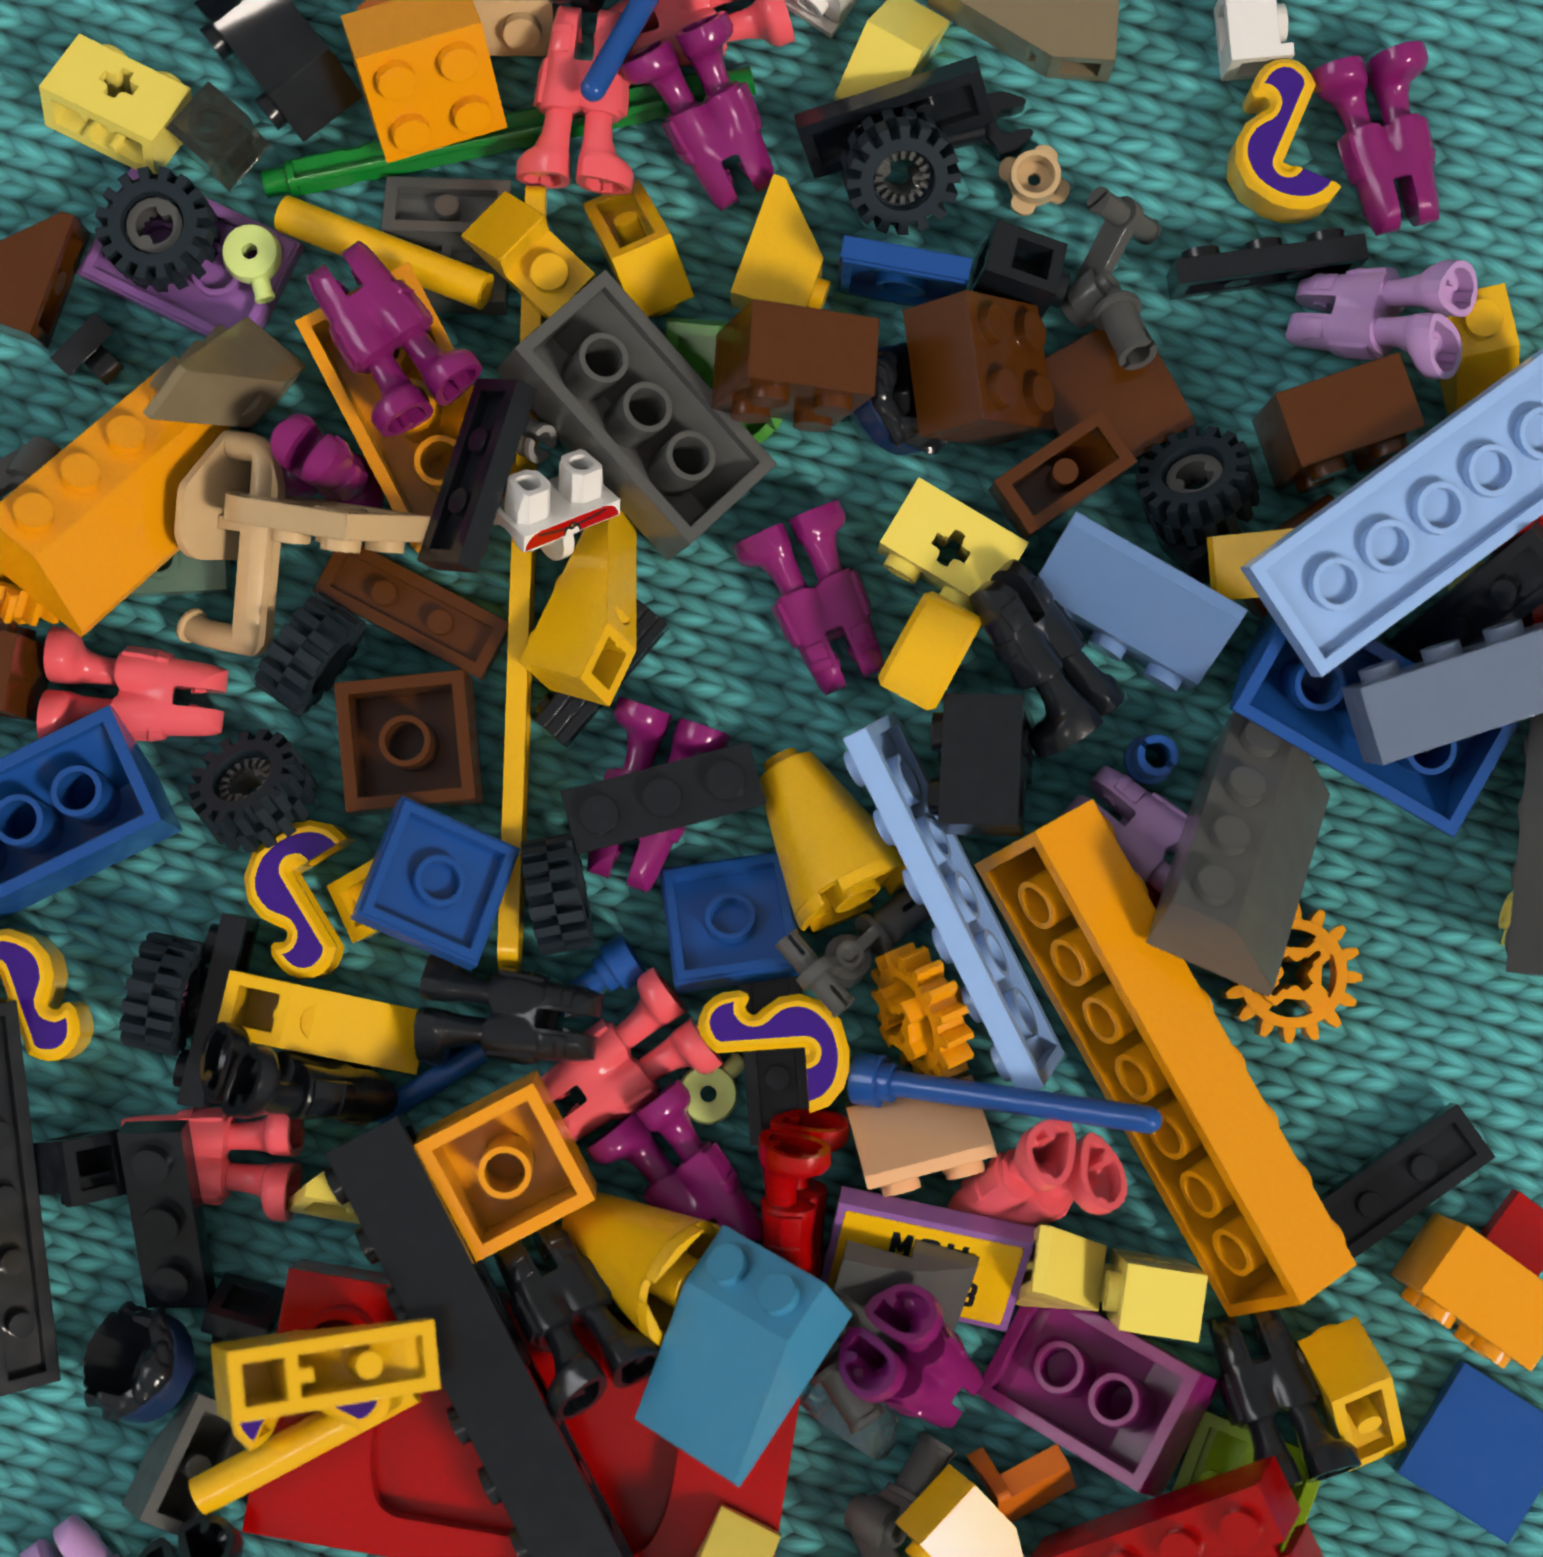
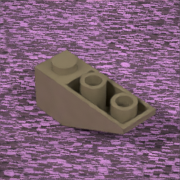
M927 0L928 8L1045 78L1108 82L1116 61L1119 0Z
M246 316L229 329L219 324L203 342L199 339L193 342L179 359L176 356L171 357L150 382L149 386L157 394L142 413L154 420L252 428L275 408L305 369L306 365Z

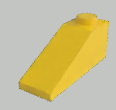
M432 1318L285 1332L211 1344L217 1414L231 1424L441 1389L435 1324Z

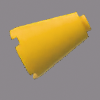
M788 748L773 755L764 763L765 773L759 778L766 803L764 809L794 918L802 931H805L808 926H810L812 932H817L844 923L871 909L873 905L869 899L876 895L881 887L885 886L891 896L905 884L902 871L906 869V866L896 846H888L884 842L876 828L873 817L813 752L799 753L796 748Z
M596 1191L595 1201L562 1218V1228L569 1234L570 1239L583 1257L587 1256L593 1263L595 1269L611 1291L612 1301L641 1333L661 1348L685 1280L722 1226L708 1220Z

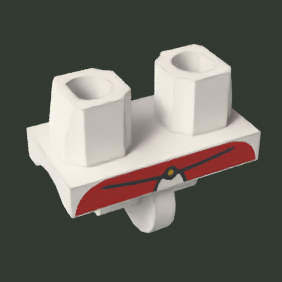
M578 449L561 456L559 476L550 480L545 478L539 471L528 469L509 475L505 497L501 498L493 525H500L505 528L512 536L516 546L523 553L541 548L548 558L553 561H559L573 553L575 546L574 534L582 532L587 527L620 515L621 499L603 484L602 464L586 450Z

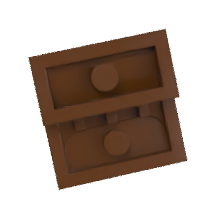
M1095 328L1045 356L1047 376L1052 384L1055 396L1052 413L1055 427L1054 432L1057 437L1101 408L1136 458L1147 452L1155 443L1159 445L1165 442V436L1174 432L1179 434L1186 430V428L1197 424L1158 352L1155 358L1144 367L1136 370H1125L1123 366H1119L1116 354L1105 331Z

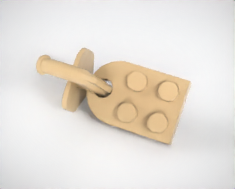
M224 430L178 486L174 534L179 549L189 558L199 560H238L232 624L214 621L207 618V614L202 609H189L180 617L177 623V637L182 642H193L214 650L249 657L260 656L267 652L266 650L273 639L281 543L309 545L311 544L312 535L316 536V542H321L320 549L361 553L362 541H365V550L403 554L405 542H423L431 516L338 501L285 495L286 487L282 468L273 456L269 441L250 432Z

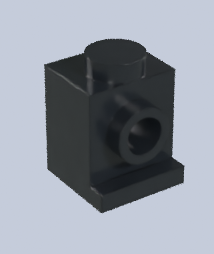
M997 219L977 254L969 291L1038 305L1039 316L1042 319L1049 306L1059 308L1066 294L1071 273L1062 270L1068 244Z
M120 1129L85 1131L33 1142L39 1195L60 1194L61 1205H66V1207H74L126 1195L127 1191L117 1139V1132Z

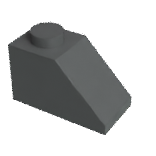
M195 1392L151 1442L122 1503V1506L138 1520L178 1535L182 1523L192 1517L204 1515L193 1501L188 1485L189 1479L240 1453L244 1447L234 1437L231 1423L217 1414L215 1399Z

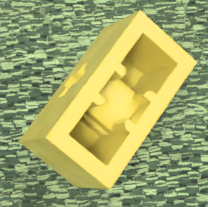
M80 33L39 85L45 126L135 170L148 166L153 174H158L159 167H166L194 128L190 87L184 85L177 77L168 72H157L129 58L117 47L110 44H100Z
M919 477L880 540L877 553L886 558L883 567L898 578L913 585L921 578L941 590L939 595L973 612L974 609L969 600L970 595L983 583L990 581L992 575L1006 562L1013 559L1019 560L1029 542ZM950 540L957 542L961 545L958 556L965 563L953 559L948 566L940 564L937 561L940 550L933 544L945 547Z
M1111 1248L1109 1264L1105 1263L1100 1299V1302H1102V1312L1120 1331L1199 1343L1208 1275L1187 1259Z

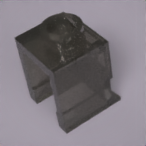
M209 81L166 127L182 151L229 192L270 147V144L260 135L250 117Z

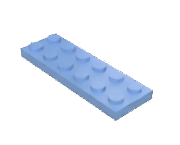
M1543 348L1240 568L1312 677H1323L1543 515Z
M894 711L843 738L848 749L844 752L846 767L852 779L859 787H867L877 807L873 811L876 828L888 846H896L906 866V869L902 871L905 886L916 904H925L936 926L932 929V938L938 953L947 964L954 962L965 985L961 988L964 1005L967 1006L969 1015L976 1023L983 1021L994 1043L990 1047V1052L999 1075L1005 1082L1012 1080L1015 1087L1033 1090L1040 1089L1045 1086L1065 1053L957 835L945 834L938 824V816H929L927 802L929 778Z

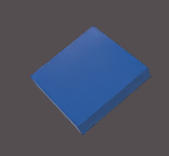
M844 235L840 253L837 291H840V294L914 307L966 290L973 258Z
M402 796L394 805L350 919L471 971L478 966L520 848Z
M777 852L661 869L660 880L676 994L799 976L784 956L775 949V945L784 936H788L789 932L797 929Z
M1459 1359L1392 1469L1509 1544L1543 1488V1412Z

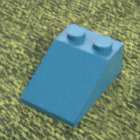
M723 1225L685 1280L635 1419L732 1484L740 1487L853 1314L826 1283Z

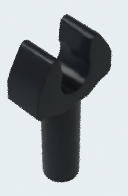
M1009 92L989 93L987 95L995 122L948 136L953 149L982 144L991 149L998 161H1002L1010 156L1015 157L1030 143L1033 130L1019 129L1006 133L998 128L996 121L1002 117H1011L1022 113L1026 100Z

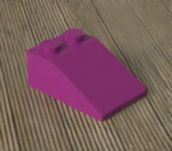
M1020 1306L983 1375L984 1384L977 1392V1395L1136 1492L1158 1497L1163 1494L1219 1387V1380L1136 1333L1118 1330L1107 1317L1096 1311Z

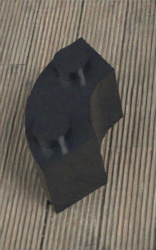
M197 0L194 2L208 21L207 24L199 29L223 61L231 55L236 58L261 90L262 94L254 100L277 130L288 124L297 136L305 142L363 97L330 48L321 40L290 0Z

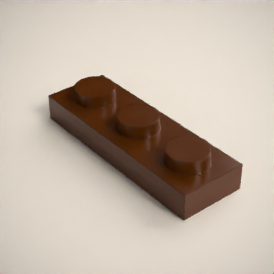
M362 545L361 553L334 551L313 589L314 593H326L355 615L456 668L463 669L483 682L508 637V621L374 551L365 550V547Z

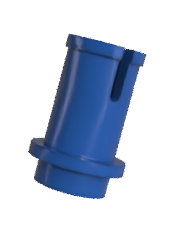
M1144 735L1137 737L1128 745L1124 753L1123 763L1126 772L1134 781L1143 785H1154L1161 783L1170 776L1174 766L1178 763L1179 752L1172 739L1165 735ZM1146 749L1154 750L1158 754L1160 761L1158 768H1154L1147 763L1145 758Z

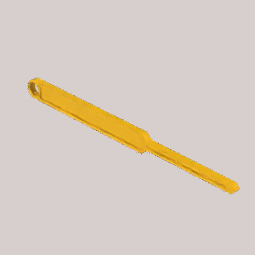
M526 185L524 202L547 218V186ZM522 295L520 343L543 324V315ZM530 409L529 417L540 421L537 415ZM534 440L535 446L539 448V442ZM516 453L515 465L518 471L525 469L538 471V464ZM511 536L501 840L521 850V842L527 841L533 674L519 660L526 648L527 639L534 630L537 549L523 553L516 546ZM519 852L498 909V970L504 965L522 967L525 879L522 873L521 852Z

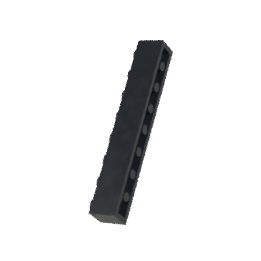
M408 1113L400 1114L326 1153L325 1155L331 1167L324 1170L328 1185L341 1205L350 1202L361 1224L360 1227L355 1229V1235L362 1252L372 1265L378 1262L381 1263L392 1285L386 1288L385 1292L395 1316L399 1321L424 1318L434 1319L440 1381L453 1404L447 1408L448 1419L456 1436L463 1445L472 1441L483 1463V1466L478 1468L477 1472L487 1497L493 1505L503 1502L514 1524L513 1527L508 1529V1533L517 1556L635 1557L565 1420H557L546 1405L548 1386L483 1260L476 1262L417 1153L414 1143L418 1133Z

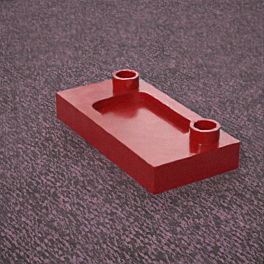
M302 1259L288 1268L277 1333L291 1332L295 1329L315 1330L399 1321L391 1309L385 1289L392 1285L384 1272ZM499 1292L549 1388L555 1377L554 1358L550 1348L536 1347L528 1343L516 1318L513 1317L510 1304L511 1295ZM611 1311L618 1321L629 1330L640 1332L624 1313ZM572 1327L583 1346L598 1362L607 1378V1386L602 1397L591 1408L574 1418L565 1420L635 1557H695L722 1503L779 1532L801 1394L741 1486L737 1487L640 1424L635 1419L650 1375L627 1388H617L603 1366L600 1350L588 1328ZM441 1381V1389L420 1392L421 1402L250 1492L248 1494L242 1528L244 1533L385 1557H518L508 1533V1529L513 1527L514 1524L503 1502L493 1505L487 1497L477 1469L483 1466V1463L472 1441L463 1445L456 1436L447 1415V1408L453 1404ZM318 1410L280 1416L271 1436Z

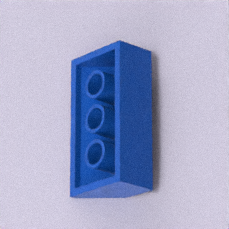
M1267 611L1244 652L1229 710L1446 835L1455 837L1519 724L1513 722L1385 765L1364 763L1341 687L1361 681L1358 670L1373 664L1397 659L1399 667L1402 668L1415 663L1373 639L1323 677H1312L1269 611Z
M108 705L0 758V920L183 831L158 775L112 706Z

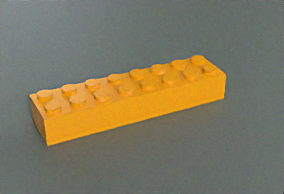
M1091 799L974 864L1106 1100L1152 1106L1161 1113L1162 1124L1156 1132L1150 1134L1126 1130L1124 1132L1202 1271L1208 1275L1207 1280L1228 1317L1302 1305L1355 1267L1357 1264L1346 1246L1345 1236L1341 1228L1330 1218L1312 1186L1310 1173L1297 1160L1280 1130L1276 1113L1263 1100L1246 1070L1247 1067L1243 1055L1231 1043L1217 1019L1210 997L1198 985L1185 960L1145 943L1156 909L1148 897L1146 884L1134 872L1120 848L1112 824L1101 814L1094 800Z

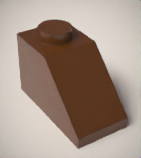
M60 212L0 241L1 333L48 349L91 235L74 215Z
M1100 408L993 481L988 491L1018 535L1027 541L1136 464L1137 460L1104 411Z

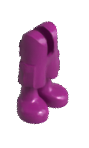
M726 11L717 12L702 18L675 33L677 41L685 56L694 67L706 93L704 101H696L691 93L668 37L662 38L632 54L624 60L620 67L625 80L630 84H649L660 94L670 110L661 125L676 151L675 154L686 166L689 165L707 196L719 211L740 202L732 185L733 180L729 168L724 169L722 161L735 154L739 155L741 162L738 165L746 177L749 176L756 193L767 189L773 174H775L760 131L762 128L760 111L756 107L750 89L746 82L740 83L737 80L730 82L725 68L723 45L730 39L733 33V24Z
M1409 41L1389 47L1372 57L1366 65H1364L1363 57L1348 56L1328 62L1311 72L1316 84L1314 93L1334 107L1346 130V133L1337 141L1338 151L1345 169V176L1350 185L1356 188L1363 208V215L1376 236L1396 232L1401 227L1400 205L1394 179H1397L1405 214L1412 226L1416 227L1439 220V199L1433 170L1436 157L1429 123L1425 116H1421L1418 113L1411 114L1409 107L1410 83L1423 72L1428 64L1427 49L1423 41ZM1367 81L1377 101L1384 126H1381L1379 123H1372L1365 94Z
M358 240L341 252L352 269L351 273L357 285L363 284L362 288L347 296L346 294L350 291L339 280L336 281L325 264L307 275L306 278L316 302L330 324L329 331L334 346L338 348L348 367L353 373L371 374L380 390L381 399L373 407L371 420L381 435L391 437L419 426L433 414L431 404L419 388L409 380L393 357L396 349L403 348L423 376L424 383L437 403L442 406L449 405L461 397L478 379L482 372V366L474 352L462 348L446 352L431 339L428 334L431 329L430 325L433 323V316L411 287L402 280H397L375 253Z
M302 414L290 415L289 418L277 424L272 432L270 445L273 456L282 468L286 495L309 498L319 492L326 500L383 508L384 493L366 458L352 452L345 440L338 435H326L318 429L312 418Z
M839 500L818 506L789 520L798 542L805 549L818 579L814 587L806 585L795 560L791 542L783 523L764 529L732 546L737 562L746 567L759 566L773 580L782 597L775 600V605L771 606L772 612L784 634V638L793 649H798L813 679L825 695L846 687L840 670L838 655L833 653L829 642L835 639L845 638L848 645L846 650L855 662L863 679L881 672L884 666L880 646L870 619V615H872L871 601L868 598L858 569L852 571L850 568L843 570L839 559L836 534L846 521V513Z
M619 697L614 708V718L627 732L628 748L623 769L614 767L611 770L607 768L603 780L651 768L659 747L668 732L673 716L648 705ZM679 718L672 738V749L668 763L726 748L729 745L731 735L687 719ZM686 827L639 839L638 849L633 851L631 869L626 886L648 893L657 880L673 844L678 843L685 833ZM623 844L589 852L587 872L609 879L616 862L624 850Z
M680 1079L658 1092L659 1096L650 1103L646 1102L636 1112L634 1111L628 1117L619 1120L586 1148L593 1161L600 1165H607L618 1160H626L635 1166L649 1181V1184L644 1189L645 1193L642 1195L648 1205L708 1220L721 1226L725 1225L756 1244L764 1239L763 1223L756 1211V1206L749 1200L740 1186L742 1182L737 1170L733 1168L728 1157L716 1141L714 1143L707 1141L702 1144L688 1114V1107L691 1102L690 1092ZM652 1132H659L668 1141L681 1159L680 1165L671 1164Z
M913 1284L891 1286L871 1297L864 1307V1311L874 1326L899 1343L900 1352L895 1353L881 1339L866 1329L859 1327L849 1328L842 1338L838 1365L841 1378L846 1387L859 1400L869 1403L884 1401L901 1415L921 1418L941 1428H952L963 1414L952 1404V1400L961 1388L975 1397L984 1384L983 1376L978 1366L967 1355L958 1334L953 1332L943 1322L941 1304L931 1292Z

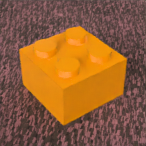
M392 0L340 15L369 114L386 163L508 128L482 23L472 0Z
M537 1069L425 1127L420 1131L414 1143L417 1153L476 1262L595 1201L597 1182Z
M1433 1212L1389 1274L1406 1286L1399 1297L1431 1320L1434 1319L1447 1329H1450L1454 1322L1459 1326L1452 1336L1503 1370L1511 1360L1523 1368L1532 1371L1543 1355V1280L1468 1225Z

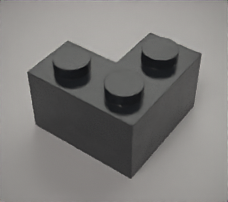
M944 693L943 712H933L931 747L932 751H939L941 766L940 777L930 776L928 814L929 816H938V824L945 834L1023 837L1026 784H1032L1033 749L1029 744V736L1035 724L1024 695Z

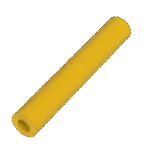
M290 195L285 196L277 207L274 216V228L280 233L342 256V251L359 240L375 253L389 271L409 262L422 288L478 310L485 307L491 296L494 286V275Z
M420 1393L404 1395L402 1403L396 1411L376 1425L421 1402ZM318 1410L273 1434L267 1442L250 1452L248 1449H245L189 1479L188 1485L191 1496L200 1512L207 1516L370 1428L359 1431Z

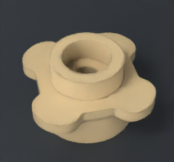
M1039 145L1035 149L1023 152L1017 158L1010 156L1001 162L998 176L1009 186L1012 194L1010 206L1016 214L1029 216L1038 206L1049 202L1058 205L1067 199L1070 185L1065 179L1061 178V168L1057 161L1058 155L1052 147ZM1032 175L1040 179V183L1036 186L1028 182V178Z

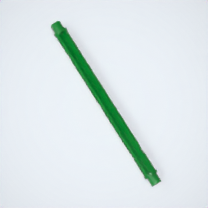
M750 66L727 71L730 82L735 80L740 83L746 82L751 94H755ZM697 73L683 75L695 100L699 102L704 101L706 93ZM649 84L629 87L628 115L618 123L612 124V129L654 121L656 118L665 117L670 110L660 94ZM536 107L505 113L508 128L390 163H386L379 140L348 149L340 148L284 160L283 166L261 170L262 183L267 198L289 193L293 197L353 185L355 182L369 179L377 180L386 178V176H396L499 154L505 150L532 147L541 134L545 115ZM579 115L572 120L570 138L583 136L585 116Z

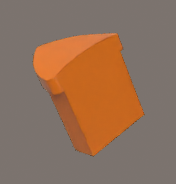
M1057 1443L999 1474L983 1447L966 1455L993 1504L1011 1523L1076 1488L1070 1465Z

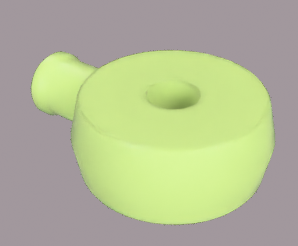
M245 224L235 228L227 235L223 243L222 259L224 266L234 279L252 285L255 295L254 299L257 304L269 303L276 297L270 279L276 275L281 266L282 249L280 242L270 230L259 225ZM257 250V255L254 258L247 259L250 251Z
M732 1052L731 1056L711 1074L704 1075L694 1069H690L681 1079V1082L690 1092L691 1102L688 1107V1114L694 1122L705 1125L716 1124L729 1117L735 1109L738 1101V1087L735 1079L744 1070V1059L737 1052ZM706 1086L712 1087L716 1093L714 1100L711 1102H705L700 1096L702 1088Z

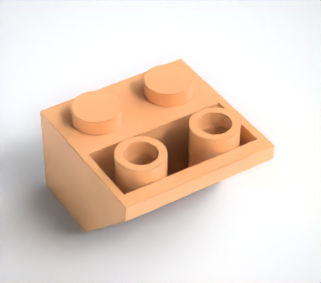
M968 1072L952 1077L974 1081L972 1074ZM897 1097L893 1103L883 1102L881 1107L858 1105L851 1102L845 1104L867 1189L880 1187L883 1197L916 1190L921 1187L919 1176L942 1171L944 1175L946 1174L947 1180L985 1171L983 1160L997 1156L983 1109Z

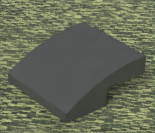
M386 176L381 231L494 275V286L491 296L485 307L481 310L423 288L436 313L507 315L509 283L462 239L461 235L504 191L512 195L511 180Z
M918 1239L915 1240L910 1257L848 1240L832 1291L837 1297L845 1299L854 1307L860 1320L859 1328L873 1333L897 1353L900 1352L899 1343L874 1326L866 1316L864 1307L871 1297L894 1285L913 1284L920 1286L937 1298L942 1307L943 1322L954 1332L975 1276L979 1257Z

